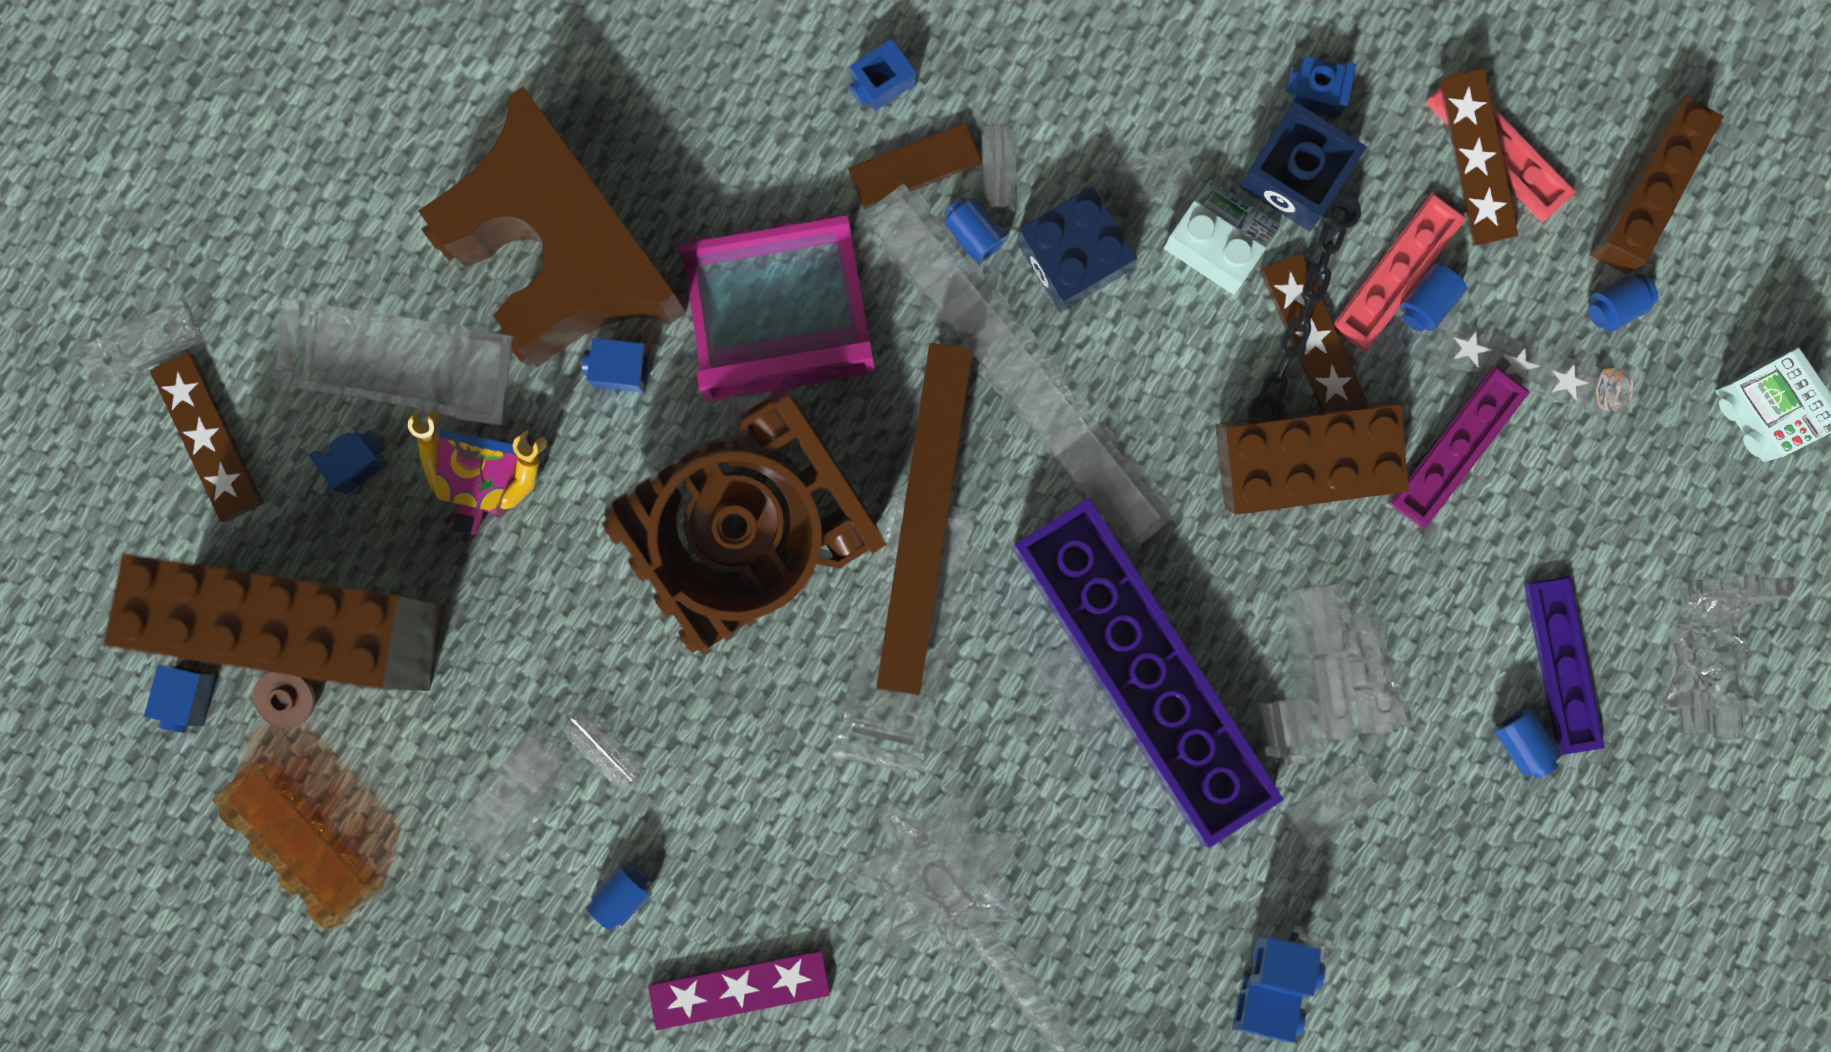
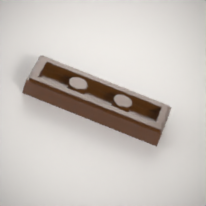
M963 123L848 168V172L862 207L865 210L981 165V159L967 125Z

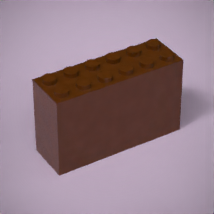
M122 553L103 646L379 690L430 691L445 605L381 593Z

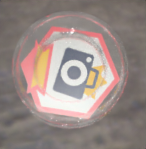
M1606 368L1599 374L1596 381V404L1603 411H1623L1629 405L1633 395L1632 377L1625 369Z

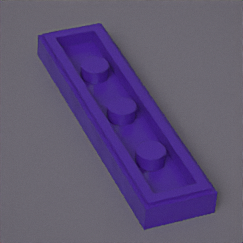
M1566 576L1524 583L1555 743L1562 755L1605 748L1571 577Z

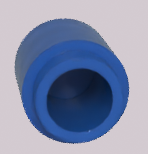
M1627 275L1591 295L1588 308L1590 319L1600 328L1611 332L1616 331L1651 311L1652 306L1658 301L1657 288L1646 275Z
M634 863L630 867L620 864L591 895L592 901L586 908L601 926L612 931L617 925L623 926L653 894L648 886L652 879L642 868Z

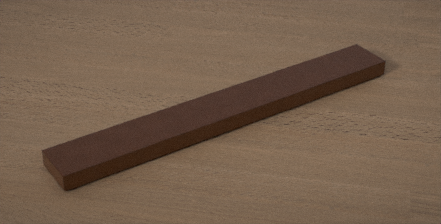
M929 343L876 689L920 695L973 349Z

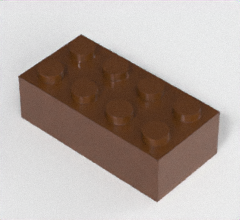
M1380 401L1215 424L1225 509L1235 515L1409 492L1401 404Z

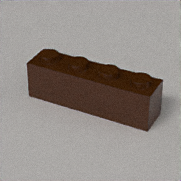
M1684 96L1664 112L1590 251V256L1626 275L1647 263L1721 123L1723 115L1687 96Z

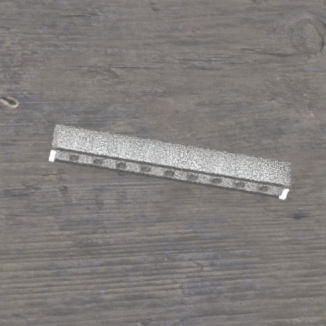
M902 184L863 214L864 226L960 346L973 349L971 357L973 362L1083 499L1090 498L1116 540L1129 554L1173 519V516L1169 513V510L1172 509L1170 502L1159 489L1155 488L1152 491L1141 478L1145 475L1142 467L1131 455L1126 457L1122 455L1114 445L1118 440L1110 427L1103 421L1097 424L1087 410L1091 406L1084 395L1077 388L1070 390L1060 378L1064 373L1054 358L1050 355L1043 357L1033 345L1037 342V339L1029 327L1022 321L1016 324L1007 312L1010 310V306L1004 296L997 289L990 291L981 280L984 274L978 264L970 256L964 259L954 247L957 244V240L949 228L943 223L939 226L936 225L928 215L931 212V208L918 191H914L911 194L907 187Z

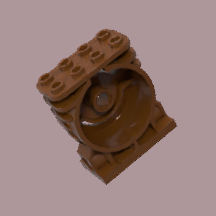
M785 383L772 390L769 397L741 414L736 437L717 438L696 445L675 458L665 467H658L652 471L651 476L640 483L635 482L630 485L628 490L620 496H613L607 500L604 509L606 520L602 522V526L610 539L616 545L622 542L631 554V557L628 558V563L636 576L641 581L648 578L657 591L653 598L662 613L667 618L674 615L681 625L682 629L678 633L691 653L699 650L704 656L713 651V645L722 639L729 641L735 637V631L743 625L752 626L758 622V617L770 614L790 602L807 584L817 564L840 569L868 550L871 554H874L887 545L875 520ZM747 428L756 440L746 438ZM794 438L798 440L811 461L810 466L802 471L786 455L777 450ZM720 462H728L730 466L747 467L759 471L780 488L786 498L790 511V528L784 543L785 548L793 557L789 565L786 564L776 549L783 533V514L774 492L766 483L752 475L740 472L725 473L719 464ZM681 482L684 483L691 494L685 509L684 529L692 551L704 563L718 570L728 572L744 571L754 587L747 588L738 575L721 574L703 567L686 551L677 530V511L682 499V494L677 486ZM819 487L829 489L841 507L820 520L812 492ZM730 514H739L746 520L745 526L736 532L726 530L721 523ZM826 545L829 550L821 549V547Z

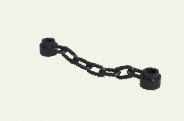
M1342 194L1336 196L1323 215L1325 224L1318 241L1322 253L1319 263L1311 266L1302 288L1303 297L1306 299L1300 316L1293 318L1288 324L1280 345L1281 352L1283 353L1281 362L1276 371L1266 376L1259 395L1250 402L1247 410L1249 419L1261 418L1258 414L1260 404L1269 405L1272 409V416L1285 415V405L1282 401L1288 385L1285 372L1291 359L1301 355L1310 336L1312 328L1308 320L1314 303L1323 300L1331 280V271L1327 267L1331 254L1339 251L1347 230L1351 229L1361 217V206L1350 195ZM1334 209L1343 210L1346 213V221L1340 222L1336 220ZM1329 229L1340 232L1335 245L1332 240L1327 241L1325 244ZM1315 271L1318 277L1325 274L1319 294L1315 289L1309 293ZM1297 324L1298 329L1301 330L1305 327V331L1295 350L1292 345L1287 348V344ZM1272 379L1275 385L1281 382L1277 395L1267 393Z

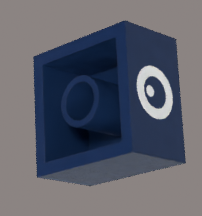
M1293 101L1243 178L1239 188L1310 232L1324 215L1367 146Z
M1093 186L1019 228L1016 240L1059 313L1132 271L1138 259Z

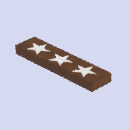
M1482 68L1442 78L1439 84L1473 247L1515 238L1519 235L1485 69Z
M1301 252L1263 267L1260 270L1285 330L1293 318L1300 316L1306 301L1302 294V288L1309 269ZM1312 279L1309 288V293L1311 290L1315 289L1319 294L1316 284ZM1323 300L1314 303L1308 319L1311 323V333L1298 359L1320 409L1368 403ZM1297 324L1290 336L1291 344L1295 350L1305 331V327L1301 330L1298 329Z
M187 351L149 370L219 520L226 523L264 504L195 355Z

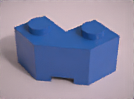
M1271 937L1257 939L1253 950V959H1255L1253 974L1244 973L1241 980L1232 1030L1283 1043H1295L1296 1035L1300 1036L1302 1034L1306 1020V1011L1301 1008L1302 997H1314L1316 989L1320 990L1324 982L1325 963L1320 962L1322 950Z

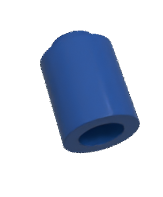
M962 197L955 201L945 212L948 219L945 221L944 227L977 265L983 263L1000 249L1009 238L1007 233L975 197L968 201Z
M1433 264L1400 304V309L1403 313L1402 320L1410 328L1418 332H1422L1424 329L1434 331L1467 291L1466 283L1451 269L1440 264Z
M1533 708L1523 709L1493 728V731L1523 776L1533 774L1535 779H1539L1552 773L1559 767L1556 761L1561 757L1562 753Z

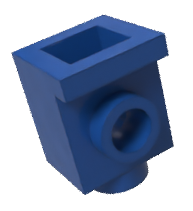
M892 38L850 66L853 82L848 86L852 95L861 106L869 103L874 112L906 90H911L916 86V71ZM876 78L887 80L878 88H875L872 84Z
M1304 56L1298 67H1291L1285 91L1292 93L1290 106L1295 101L1311 112L1339 117L1349 102L1356 64L1348 62L1346 65ZM1315 80L1327 82V85L1321 86Z
M370 429L363 434L357 431L345 433L331 442L329 445L330 450L325 454L315 450L308 455L331 488L346 495L388 465L381 455L386 448L378 436Z

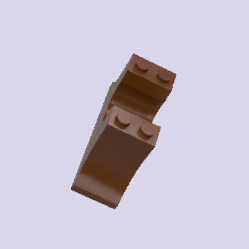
M523 86L509 96L508 112L503 129L486 157L464 179L418 211L427 223L421 229L431 244L437 250L440 249L449 261L456 258L465 267L493 257L502 246L515 240L528 239L543 244L544 259L537 277L524 289L512 293L493 315L501 326V329L495 332L507 350L511 354L514 353L521 362L528 359L538 368L582 336L614 322L634 318H655L673 323L686 313L668 284Z

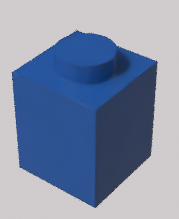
M592 338L591 350H585L583 355L582 373L587 376V381L594 388L645 393L650 351L642 343Z
M157 665L144 717L160 720L159 728L174 732L186 733L188 726H204L217 675L179 666Z

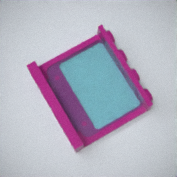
M825 215L813 222L801 224L784 222L774 226L772 229L760 231L743 229L734 232L731 236L719 238L697 237L689 243L678 244L686 270L700 370L697 371L698 385L705 402L769 392L783 383L788 388L875 373L848 216Z

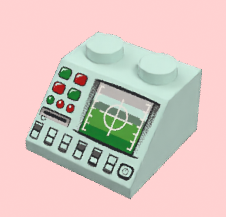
M1210 179L1170 235L1164 249L1234 295L1260 259L1281 225Z
M1799 347L1756 364L1715 390L1720 398L1719 407L1722 413L1728 419L1736 421L1745 435L1743 442L1746 448L1754 456L1760 457L1763 462L1783 457L1831 433V394Z

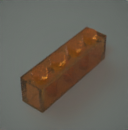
M268 761L253 762L248 765L212 799L220 809L218 814L221 820L231 829L239 830L250 842L248 843L250 852L260 861L268 862L279 874L277 880L287 892L292 895H298L308 906L306 909L307 914L317 925L324 928L327 927L329 930L345 925L383 889Z

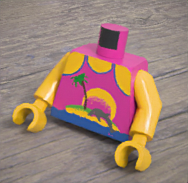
M418 410L408 420L409 431L418 437L417 444L421 464L429 487L435 493L436 500L457 506L451 530L477 536L483 512L504 516L507 509L515 508L535 488L539 467V457L537 455L547 445V440L544 437L538 438L534 446L531 447L527 442V430L519 435L513 444L442 429L438 435L434 431L440 424L441 417L436 411H432L428 415L429 425H425L420 421Z

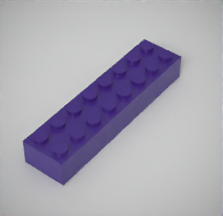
M1087 498L1013 546L1012 550L1201 845L1211 848L1284 800L1090 498Z

